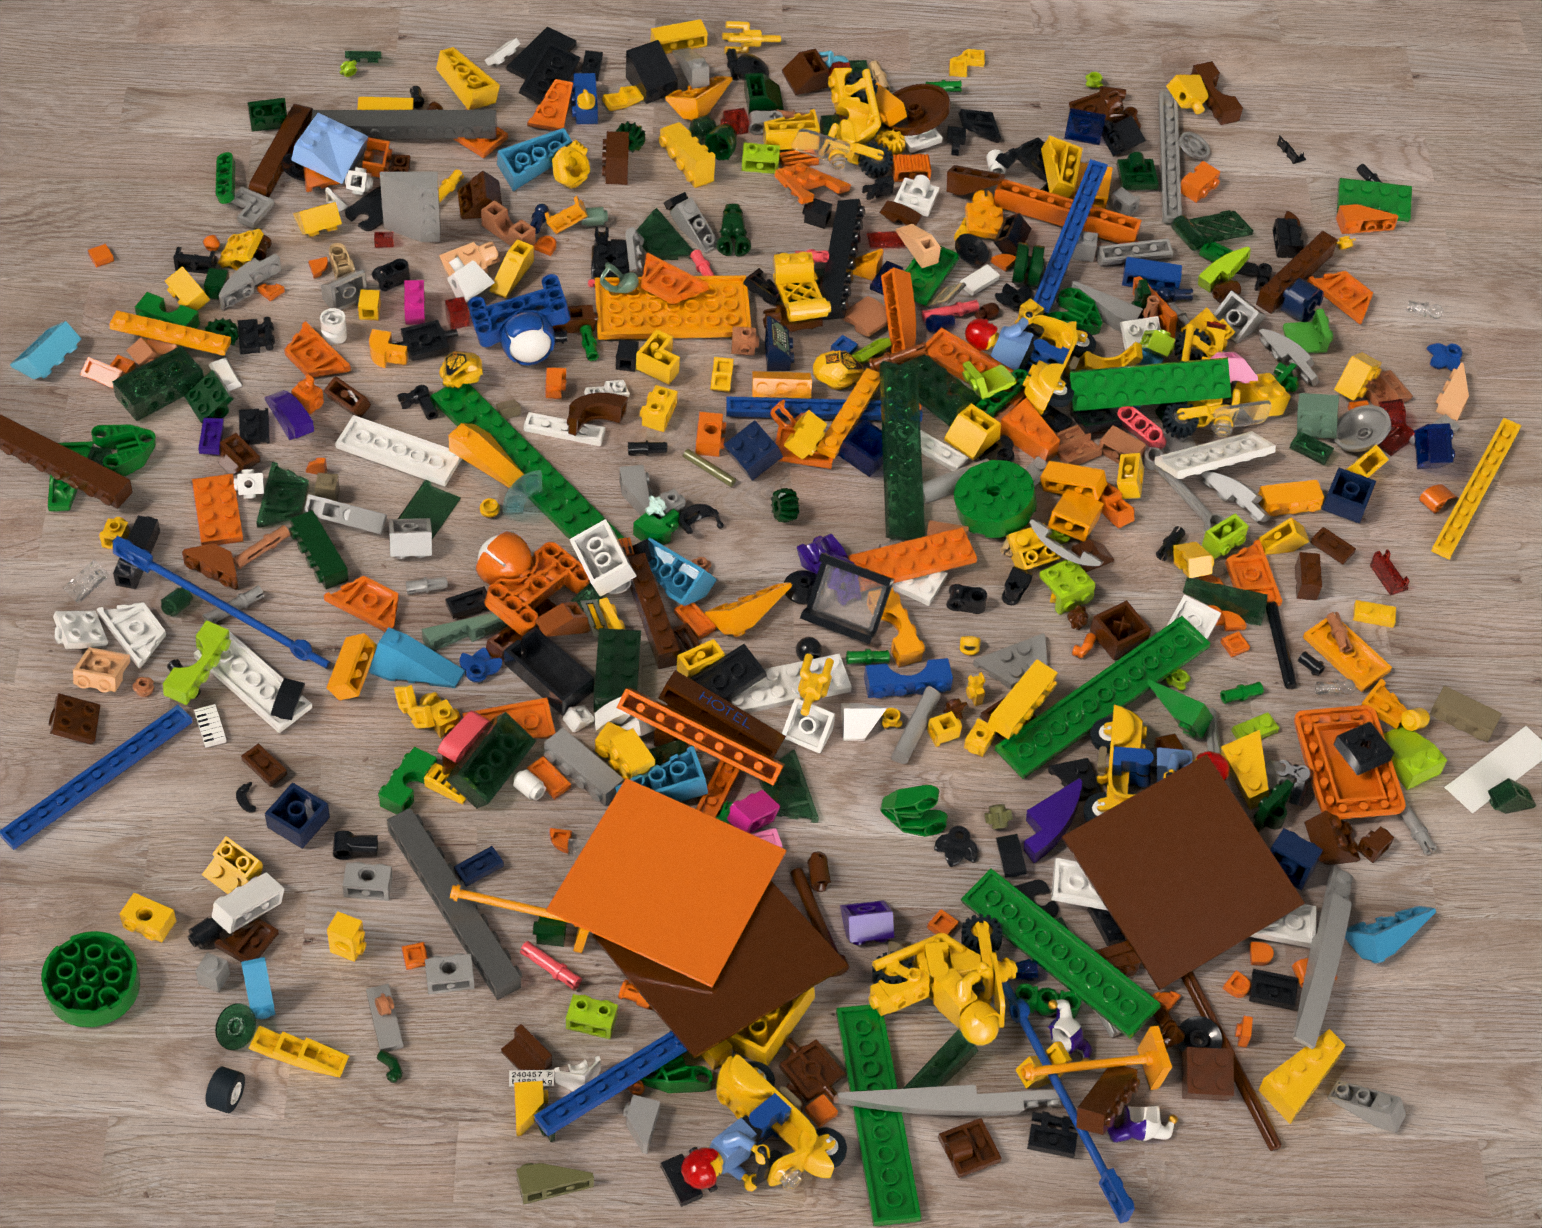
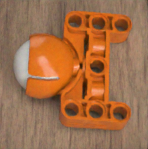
M506 531L489 538L481 546L478 553L476 572L485 583L490 585L484 601L485 606L522 636L536 627L537 623L535 620L538 618V614L534 609L564 585L576 594H583L587 591L590 583L582 564L554 542L545 543L531 556L528 544L517 534Z

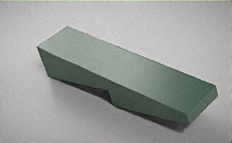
M494 613L424 628L422 629V639L426 647L437 651L466 637H469L471 642H474L509 625Z

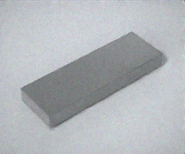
M389 984L366 989L380 1051L385 1050L388 1052L404 1048L395 1008L391 1010V1015L385 1014L380 1016L375 1005V998L380 997L381 993H384L386 997L390 996L392 998Z

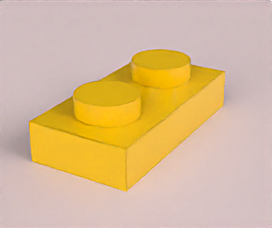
M607 597L599 599V607L614 642L623 641L625 626L623 621L617 617L615 605L610 604Z
M1355 600L1353 621L1394 627L1396 607Z

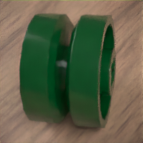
M1018 243L1012 283L1022 284L1025 273H1028V285L1038 287L1040 275L1043 272L1045 246L1035 245L1032 255L1029 256V244Z

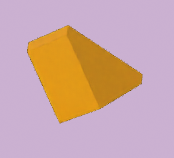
M881 248L855 258L856 269L853 270V275L875 282L882 268L884 250Z

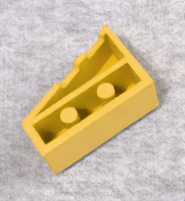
M815 109L810 110V113L804 115L800 113L794 114V117L789 119L781 117L765 121L763 127L764 144L780 145V150L819 148L820 126Z
M1049 135L1041 148L1049 192L1069 198L1076 187L1083 148Z
M1260 730L1221 746V755L1226 757L1230 767L1229 772L1250 810L1258 807L1259 802L1265 796L1269 797Z

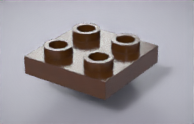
M58 693L49 718L50 734L93 745L96 739L100 704Z
M982 1118L944 1131L938 1135V1139L958 1178L1001 1162L1002 1157Z

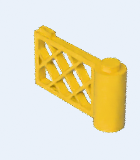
M815 271L814 282L800 283L798 286L792 283L776 284L785 305L789 322L827 317L828 313L831 312L830 301H826V298L822 297L815 281L817 280ZM804 286H809V287H811V288H810V289H806V288H803V287H804Z

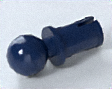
M538 204L535 207V212L532 214L530 225L536 228L535 234L540 232L542 224L546 221L545 213L549 212L546 204Z
M1163 286L1157 291L1164 301L1172 298L1173 302L1176 300L1192 301L1193 295H1186L1193 293L1192 288L1177 289L1173 287L1170 290L1168 287Z

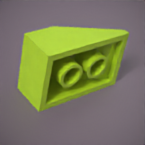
M1403 725L1383 734L1385 741L1394 751L1391 759L1397 778L1406 790L1441 774L1447 759L1435 744L1415 731L1405 729Z

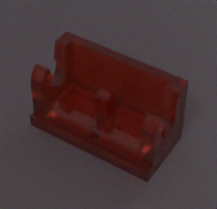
M1387 549L1383 556L1380 551L1374 553L1370 567L1391 596L1408 590L1410 580L1407 576L1404 579L1401 577L1390 561L1391 553Z

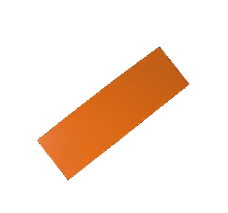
M1107 482V486L1098 501L1104 503L1102 514L1117 528H1121L1135 521L1134 508L1122 499L1121 491Z

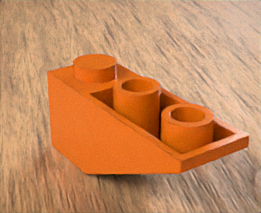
M1358 204L1339 206L1336 221L1342 234L1394 230L1398 220V215Z

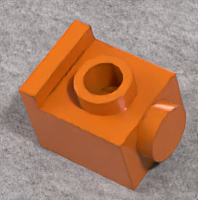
M547 368L546 398L562 399V391H566V368Z

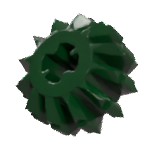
M627 121L625 124L621 123L618 129H616V132H629V150L632 153L635 150L639 151L645 144L646 131L642 130V125L637 126L636 122L631 124Z
M223 317L221 320L215 318L214 322L209 321L208 326L205 327V331L231 337L230 345L235 346V342L239 337L238 328L231 319L225 320Z
M788 488L774 491L773 497H771L774 518L778 522L783 523L797 519L800 505L796 491Z

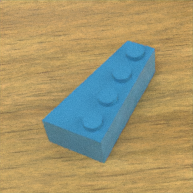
M562 128L497 151V166L512 191H515L553 167L552 158L563 146L567 147L570 145L572 140L566 130Z
M694 746L688 747L687 751L679 756L675 754L669 758L670 761L660 766L657 764L651 767V770L646 774H638L630 779L679 802L708 794L705 776ZM622 784L615 787L616 793L618 792Z

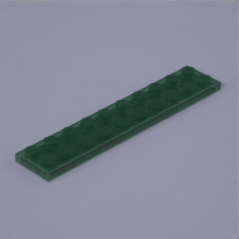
M882 361L879 367L886 538L904 542L925 537L918 369Z

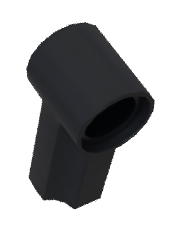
M345 830L337 831L334 834L333 857L336 859L348 860L353 855L377 856L378 835H354L352 832Z

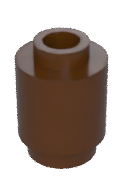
M1233 280L1216 284L1212 291L1213 298L1222 303L1230 291L1240 295L1241 286L1238 281Z

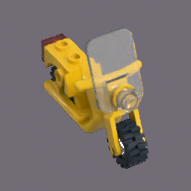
M838 61L832 63L828 71V86L831 88L832 93L831 100L834 103L835 111H837L836 114L849 118L841 120L839 125L834 123L828 136L809 129H800L793 141L792 148L796 151L829 161L830 167L835 170L843 169L849 162L862 167L861 171H866L865 175L867 176L871 174V178H874L875 175L877 178H880L881 175L883 177L893 164L892 152H888L889 148L887 146L883 148L884 144L882 143L879 146L878 142H874V144L871 142L868 146L864 145L874 139L881 126L875 96L878 91V85H875L877 81H872L873 76L870 74L869 69L859 71L858 74L857 72L850 74L852 71L850 62Z
M1207 321L1206 327L1201 333H1199L1198 328L1194 331V325H1187L1183 333L1180 332L1177 336L1174 354L1175 356L1178 355L1177 359L1181 362L1210 359L1217 352L1225 351L1228 340L1224 339L1226 325ZM1235 389L1232 394L1231 405H1222V398L1186 401L1183 404L1181 402H1177V404L1175 402L1171 403L1165 409L1162 427L1163 429L1166 428L1165 432L1167 434L1171 432V437L1174 438V435H1177V439H1180L1181 435H1183L1185 439L1188 435H1193L1196 428L1205 427L1210 422V428L1217 436L1226 437L1232 433L1233 427L1260 424L1266 421L1272 404L1268 400L1239 404L1241 393L1240 390Z

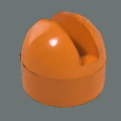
M209 235L203 240V244L208 251H217L219 249L220 242L217 236Z

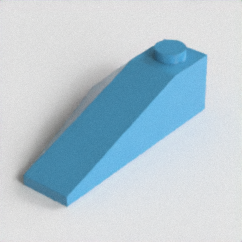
M649 537L648 540L652 543L655 559L648 563L656 580L664 588L668 597L683 606L706 597L717 579L703 568Z
M388 627L378 642L369 673L388 681L396 682V679L408 680V683L413 684L425 682L430 686L456 688L465 674V670L409 635Z
M1416 906L1395 912V916L1375 918V923L1368 925L1364 921L1347 927L1345 939L1362 959L1371 960L1373 963H1380L1385 961V958L1395 954L1436 913V909Z

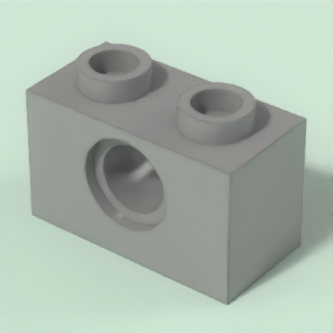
M347 862L342 885L344 897L389 901L393 879L392 866Z
M458 953L453 956H434L430 959H425L428 995L474 989L471 954ZM449 970L454 971V972L451 973V974L445 973L446 971H449Z

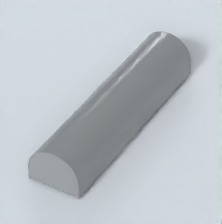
M1169 238L1098 246L1096 251L1099 266L1125 263L1126 257L1156 260L1172 258L1173 256Z
M984 459L917 484L915 491L924 504L953 494L957 481L969 468L990 460Z
M926 687L895 747L891 760L900 764H906L909 761L941 698L940 693L933 687Z

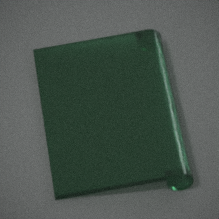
M424 480L398 519L430 518L433 540L461 497L431 486L428 480Z

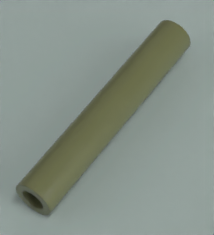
M690 449L685 450L683 454L685 459L728 486L732 487L735 484L736 478Z

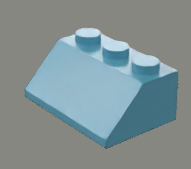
M67 321L48 328L10 366L32 379L46 378L51 374V368L54 365L58 366L65 360L64 356L67 353L70 354L77 349V343L81 338Z

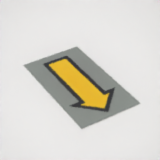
M597 599L580 601L594 636L611 635Z

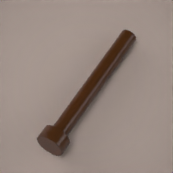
M796 868L792 870L790 875L812 926L839 954L803 869ZM839 954L847 963V967L832 975L831 977L840 976L848 971L849 964L844 955Z

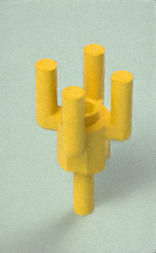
M726 21V28L742 29V31L739 33H722V40L741 43V47L725 46V54L729 48H734L737 54L748 53L749 47H760L762 42H781L780 35H762L761 30L750 29L749 22Z
M806 654L800 670L801 680L798 686V692L804 699L801 708V714L804 716L809 714L814 701L820 700V697L824 698L827 696L832 679L830 674L834 664V660L831 658L826 659L822 673L816 674L810 671L813 656Z

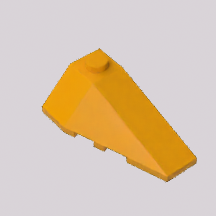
M714 76L709 78L710 86L692 89L691 85L687 86L688 90L682 92V90L678 89L667 95L666 101L683 119H689L691 122L697 120L696 122H698V120L701 121L703 117L708 115L733 79L729 76Z
M791 582L777 583L756 591V594L742 596L738 598L737 602L730 604L726 602L705 611V615L724 635L733 634V637L744 635L745 630L753 627L792 587Z

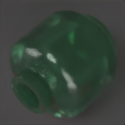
M707 115L698 117L690 122L689 131L692 137L696 136L699 141H703L706 139L709 131L716 127V123Z

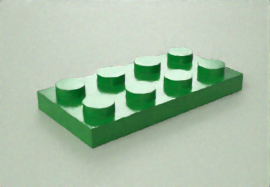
M1340 178L1338 181L1336 213H1338L1339 206L1358 204L1398 215L1397 221L1409 222L1411 219L1412 186Z
M940 246L939 262L925 268H921L915 258L911 261L905 271L911 274L915 302L924 306L929 304L958 262L960 257L957 252Z

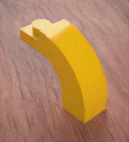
M1135 342L1122 354L1110 358L1100 357L1086 351L1079 357L1080 360L1075 370L1136 366L1143 359L1142 344Z

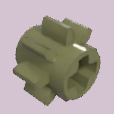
M1005 804L989 806V812L984 813L986 823L992 824V829L1008 827L1009 820H1013L1012 811L1009 808L1006 809Z

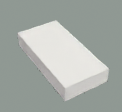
M987 264L962 279L960 284L963 283L961 287L973 296L998 281L1000 274Z

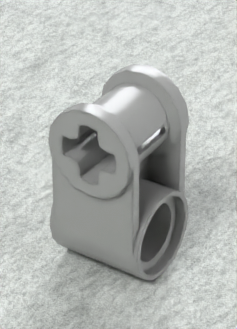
M775 110L751 112L749 114V132L753 135L763 134L764 122L773 120L774 116H776V119L783 117L782 113Z

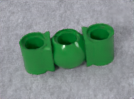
M1030 984L1019 985L1015 992L1017 999L1021 998V996L1028 998V1000H1023L1028 1003L1030 1013H1034V1010H1036L1038 1014L1043 1016H1052L1054 1014L1057 1016V1009H1050L1048 1003H1045L1043 1000L1063 999L1074 1006L1071 1007L1073 1019L1077 1017L1082 1002L1081 998L1076 996L1073 991L1065 992L1061 990L1059 994L1050 987L1038 990V986L1033 987Z

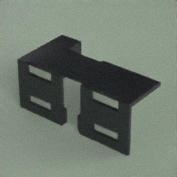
M1279 135L1277 145L1282 149L1283 153L1287 154V157L1293 164L1306 160L1304 152L1298 156L1290 144Z

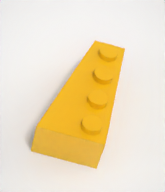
M1036 659L991 714L987 726L1008 740L1013 734L1017 735L1022 729L1023 723L1032 717L1035 710L1042 705L1056 687L1057 682L1055 679L1058 672Z

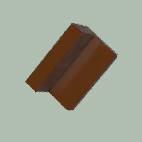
M522 1024L514 1029V1039L501 1048V1053L518 1070H548L552 1066V1054Z

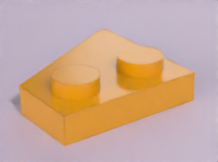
M1380 679L1361 705L1372 707L1380 720L1397 729L1401 724V716L1407 709L1398 701V697L1394 692L1390 693L1386 689V682Z

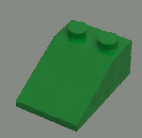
M1149 679L1147 684L1178 723V727L1183 730V734L1192 739L1195 736L1202 739L1213 719L1206 705Z

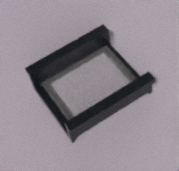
M826 552L821 553L819 558L821 564L807 607L802 611L800 619L870 645L872 639L876 636L895 578L884 576L830 556Z

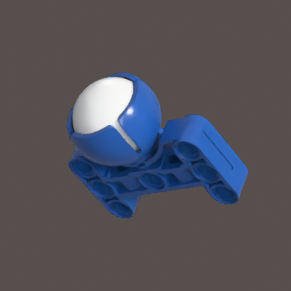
M549 274L543 277V289L488 306H486L482 297L471 298L468 301V308L479 344L482 347H490L501 342L506 356L513 362L521 365H534L545 360L555 346V333L552 326L565 324L571 319L558 276Z

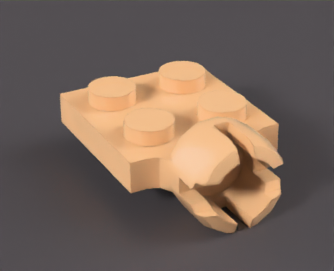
M472 242L439 255L448 277L455 273L449 262L456 257H459L464 265L472 260L475 261L486 273H488V266L500 261L497 248L493 246L495 245L493 242H487L480 246Z

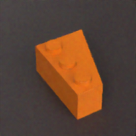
M1027 398L1001 420L1000 435L1008 436L1015 446L1035 459L1038 456L1049 462L1057 455L1060 439Z

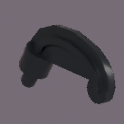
M248 782L238 788L236 799L243 810L253 813L256 811V807L254 805L250 806L246 797V793L250 790L249 787L252 786V782Z

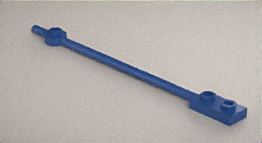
M119 536L113 540V554L146 573L152 570L290 648V651L296 658L303 661L309 659L325 669L329 667L331 662L314 653L308 641L300 639L293 641L157 564L153 561V555L150 552L140 549L131 541Z
M1008 981L1002 982L1003 992L1009 1001V1013L1015 1023L1020 1022L1042 1066L1052 1065L1028 1020V1015L1030 1014L1028 1003L1021 998L1017 999ZM1049 1074L1048 1077L1076 1128L1077 1110L1058 1074ZM1076 1128L1101 1176L1099 1185L1119 1223L1128 1222L1135 1208L1132 1198L1128 1196L1123 1187L1122 1179L1117 1176L1114 1168H1107L1089 1132Z

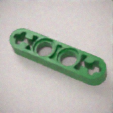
M230 152L222 153L216 159L215 194L221 204L230 203L235 198L236 163Z
M1023 369L1014 370L1011 374L1015 379L1019 380L1010 387L1013 391H999L993 396L979 401L976 407L993 417L1025 388L1022 385L1027 375H1029L1028 372ZM998 398L1001 402L994 403L991 399Z

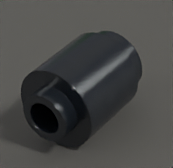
M207 917L188 930L190 935L187 937L193 947L198 946L202 949L220 937V933L224 930L212 917Z

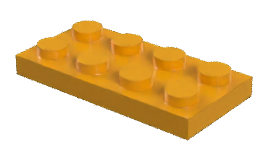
M1327 618L1306 631L1303 638L1361 692L1390 673L1392 669L1382 657L1344 623L1343 625L1348 630V638L1353 646L1348 652H1340L1335 638L1331 635L1332 630Z

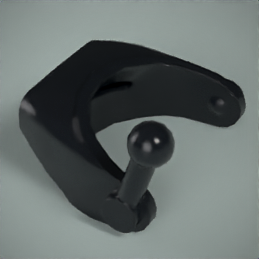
M707 504L689 506L679 516V523L687 534L693 533L690 527L692 523L705 517H715L719 529L724 526L719 518L718 510Z

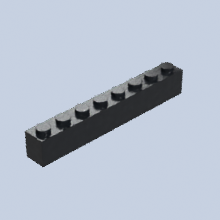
M860 199L839 200L837 203L828 250L829 260L826 262L821 287L822 297L826 298V301H830L831 312L828 313L827 317H822L823 320L845 318L846 310L849 308L850 285L854 280L853 270L856 269L855 257L858 256L857 246L861 242L860 230H863L862 219L865 217V207L861 205Z

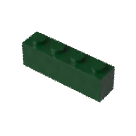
M311 510L290 518L291 527L289 532L291 537L297 540L300 553H305L309 568L315 570L314 574L317 582L322 583L327 590L349 581L348 569L314 511Z

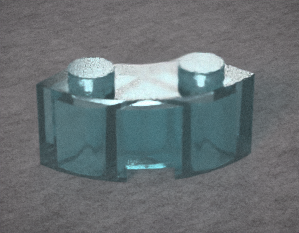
M541 470L529 472L513 483L504 498L503 515L524 514V507L527 501L534 495L543 493Z

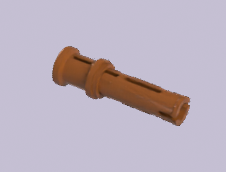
M925 342L893 354L887 352L884 353V356L876 359L870 358V368L876 372L887 368L893 369L896 364L928 354V349L925 350L927 346Z

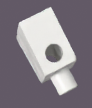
M459 257L449 262L455 273L449 276L447 280L460 306L495 283L473 260L466 265L462 263Z

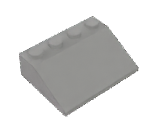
M380 172L384 229L420 242H441L438 172Z

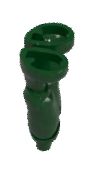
M726 204L719 231L721 237L716 242L717 250L725 256H731L733 252L731 239L734 237L735 255L743 256L751 249V241L745 237L747 231L745 229L743 212L739 204Z

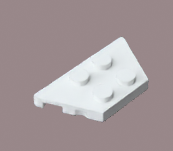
M144 602L132 605H117V609L104 610L103 607L97 608L100 618L138 668L143 666L166 637L165 629Z

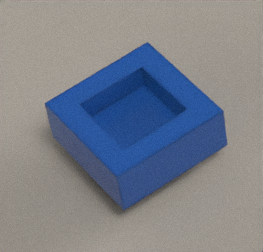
M842 335L831 345L830 351H847L851 355L857 350L858 344Z

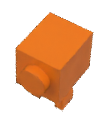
M310 375L305 376L291 390L292 395L297 398L309 414L319 409L324 403L323 390L314 385V378Z

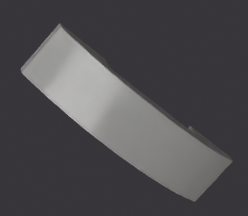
M1035 518L1031 519L1030 524L1039 539L1059 556L1087 566H1101L1104 561L1088 551H1084L1081 557L1048 537L1052 530Z

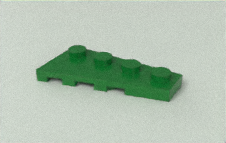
M93 441L59 443L90 459L95 447ZM50 475L48 510L70 511L78 489H74L68 483L56 480Z

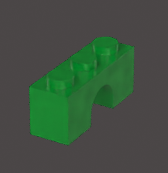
M146 292L135 306L136 315L195 329L200 325L198 311L180 305L177 310L166 312L164 298Z
M413 747L410 753H406L400 767L393 770L388 783L379 790L380 807L396 815L409 809L414 803V791L406 785L413 781L424 784V777L433 764L437 763V757L417 747Z

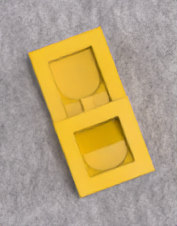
M636 86L620 87L619 93L603 94L602 102L609 111H616L642 101L644 96Z
M714 357L710 390L730 392L734 359Z

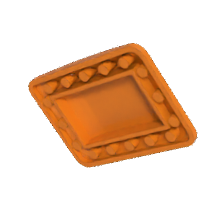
M1368 705L1302 710L1297 712L1294 717V724L1305 765L1310 767L1314 773L1310 781L1321 812L1326 810L1333 815H1337L1339 819L1396 815L1402 813L1406 806L1392 759L1363 774L1356 775L1334 746V741L1338 735L1367 722H1371L1384 738L1377 713Z

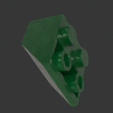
M763 73L745 74L744 93L748 115L753 111L784 110L780 86Z
M285 98L247 103L252 132L278 129L287 116Z

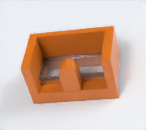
M368 138L367 149L362 163V168L367 169L366 173H371V176L380 178V172H389L390 162H387V160H391L393 150L389 149L390 141Z

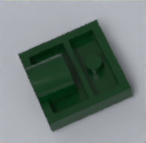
M1133 152L1127 159H1117L1116 165L1121 187L1126 190H1158L1159 183L1153 159H1144V155L1141 152Z
M211 370L184 395L202 424L203 418H224L229 413L227 405L234 400L228 388L214 370Z
M1288 779L1281 785L1278 783L1272 789L1271 795L1268 798L1265 796L1259 802L1258 807L1260 809L1253 817L1255 819L1253 825L1258 833L1266 826L1274 830L1282 827L1287 816L1285 805L1294 785Z

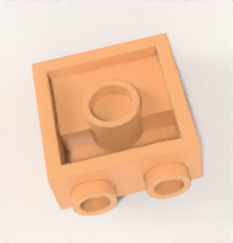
M89 647L73 669V684L83 689L91 687L97 688L101 692H116L123 681V672L130 663V655Z

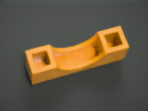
M892 587L881 620L892 624L899 633L892 639L891 654L899 668L922 661L925 646L923 641L918 639L915 625L910 623L906 608L902 607L900 596L897 592L895 593ZM882 588L868 592L867 605L872 615L874 614Z

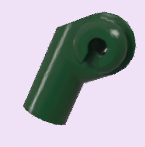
M381 1050L377 1055V1060L388 1066L390 1071L387 1072L386 1077H388L387 1079L391 1083H396L403 1075L399 1061L395 1056L385 1050Z

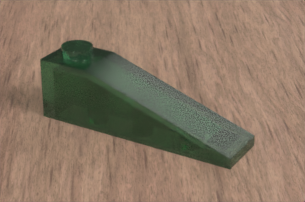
M1189 577L1186 578L1183 593L1207 605H1214L1222 611H1231L1238 614L1245 623L1259 626L1262 624L1266 610L1267 594Z
M958 1029L903 1089L942 1087L978 1052L976 1045L968 1042Z

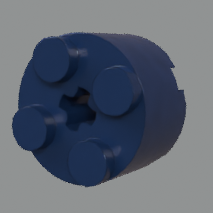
M1298 278L1291 288L1288 287L1284 291L1283 297L1285 299L1281 306V311L1298 321L1308 322L1315 314V307L1321 305L1324 292L1304 279Z

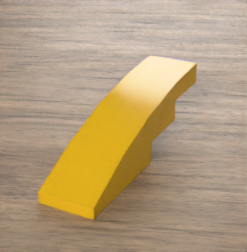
M260 1025L248 1048L296 1067L339 1078L349 1058V1055L307 1037L305 1040H302L284 1031L278 1034Z

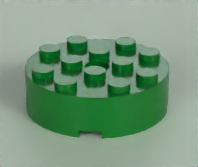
M990 460L975 465L959 478L954 489V501L959 521L963 526H968V531L973 534H984L988 538L1007 536L1024 528L1030 522L1033 513L1036 512L1037 499L1033 479L1027 470L1013 462Z
M91 931L71 936L70 940L60 946L57 945L50 952L44 962L41 973L43 990L53 1013L64 1022L78 1027H98L115 1021L131 1008L140 990V973L133 951L130 950L122 939L106 932Z

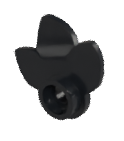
M1006 283L1002 293H996L995 298L999 303L1009 306L1010 309L1019 311L1020 306L1031 298V290L1028 285L1022 286L1017 290Z
M1003 435L999 439L998 444L995 443L979 457V460L989 459L1013 462L1015 459L1014 452L1012 451L1014 447L1013 441L1008 436Z
M963 826L952 827L948 834L941 835L935 842L934 850L945 852V859L951 868L959 864L963 858L972 863H975L977 859V845L970 840V833ZM961 833L963 838L957 839L955 834Z

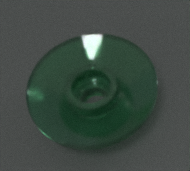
M241 1003L232 1004L221 1012L216 1022L215 1034L217 1041L223 1048L239 1050L251 1041L256 1030L254 1012L250 1007Z

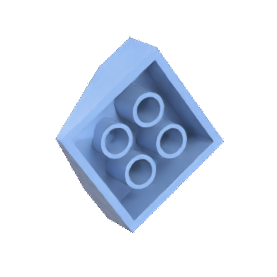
M317 113L295 143L291 160L343 184L348 170H352L364 154L369 136Z

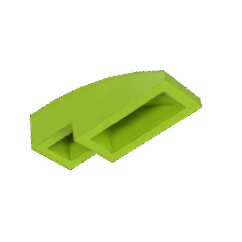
M1247 246L1235 250L1213 262L1198 276V286L1210 293L1213 287L1221 280L1224 282L1231 280L1250 258L1251 248Z

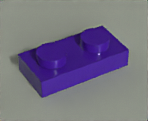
M203 418L198 448L199 454L220 455L219 442L222 441L224 419Z

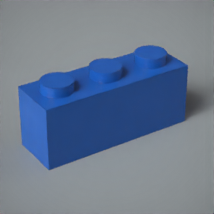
M574 73V81H570L573 82L572 92H574L571 93V104H575V106H572V117H576V124H598L595 73ZM584 89H587L588 93L595 96V106L589 110L581 109L577 105V97L583 93Z
M1126 257L1122 286L1133 287V278L1141 276L1147 280V283L1154 291H1158L1163 286L1168 287L1170 290L1173 287L1179 289L1182 265Z

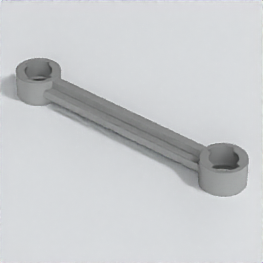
M1156 447L1146 449L1142 461L1143 465L1150 470H1156L1203 520L1205 532L1212 528L1211 523L1218 524L1225 520L1219 514H1212L1180 479L1162 470V468L1155 465V461L1149 459V456L1164 455L1162 450Z

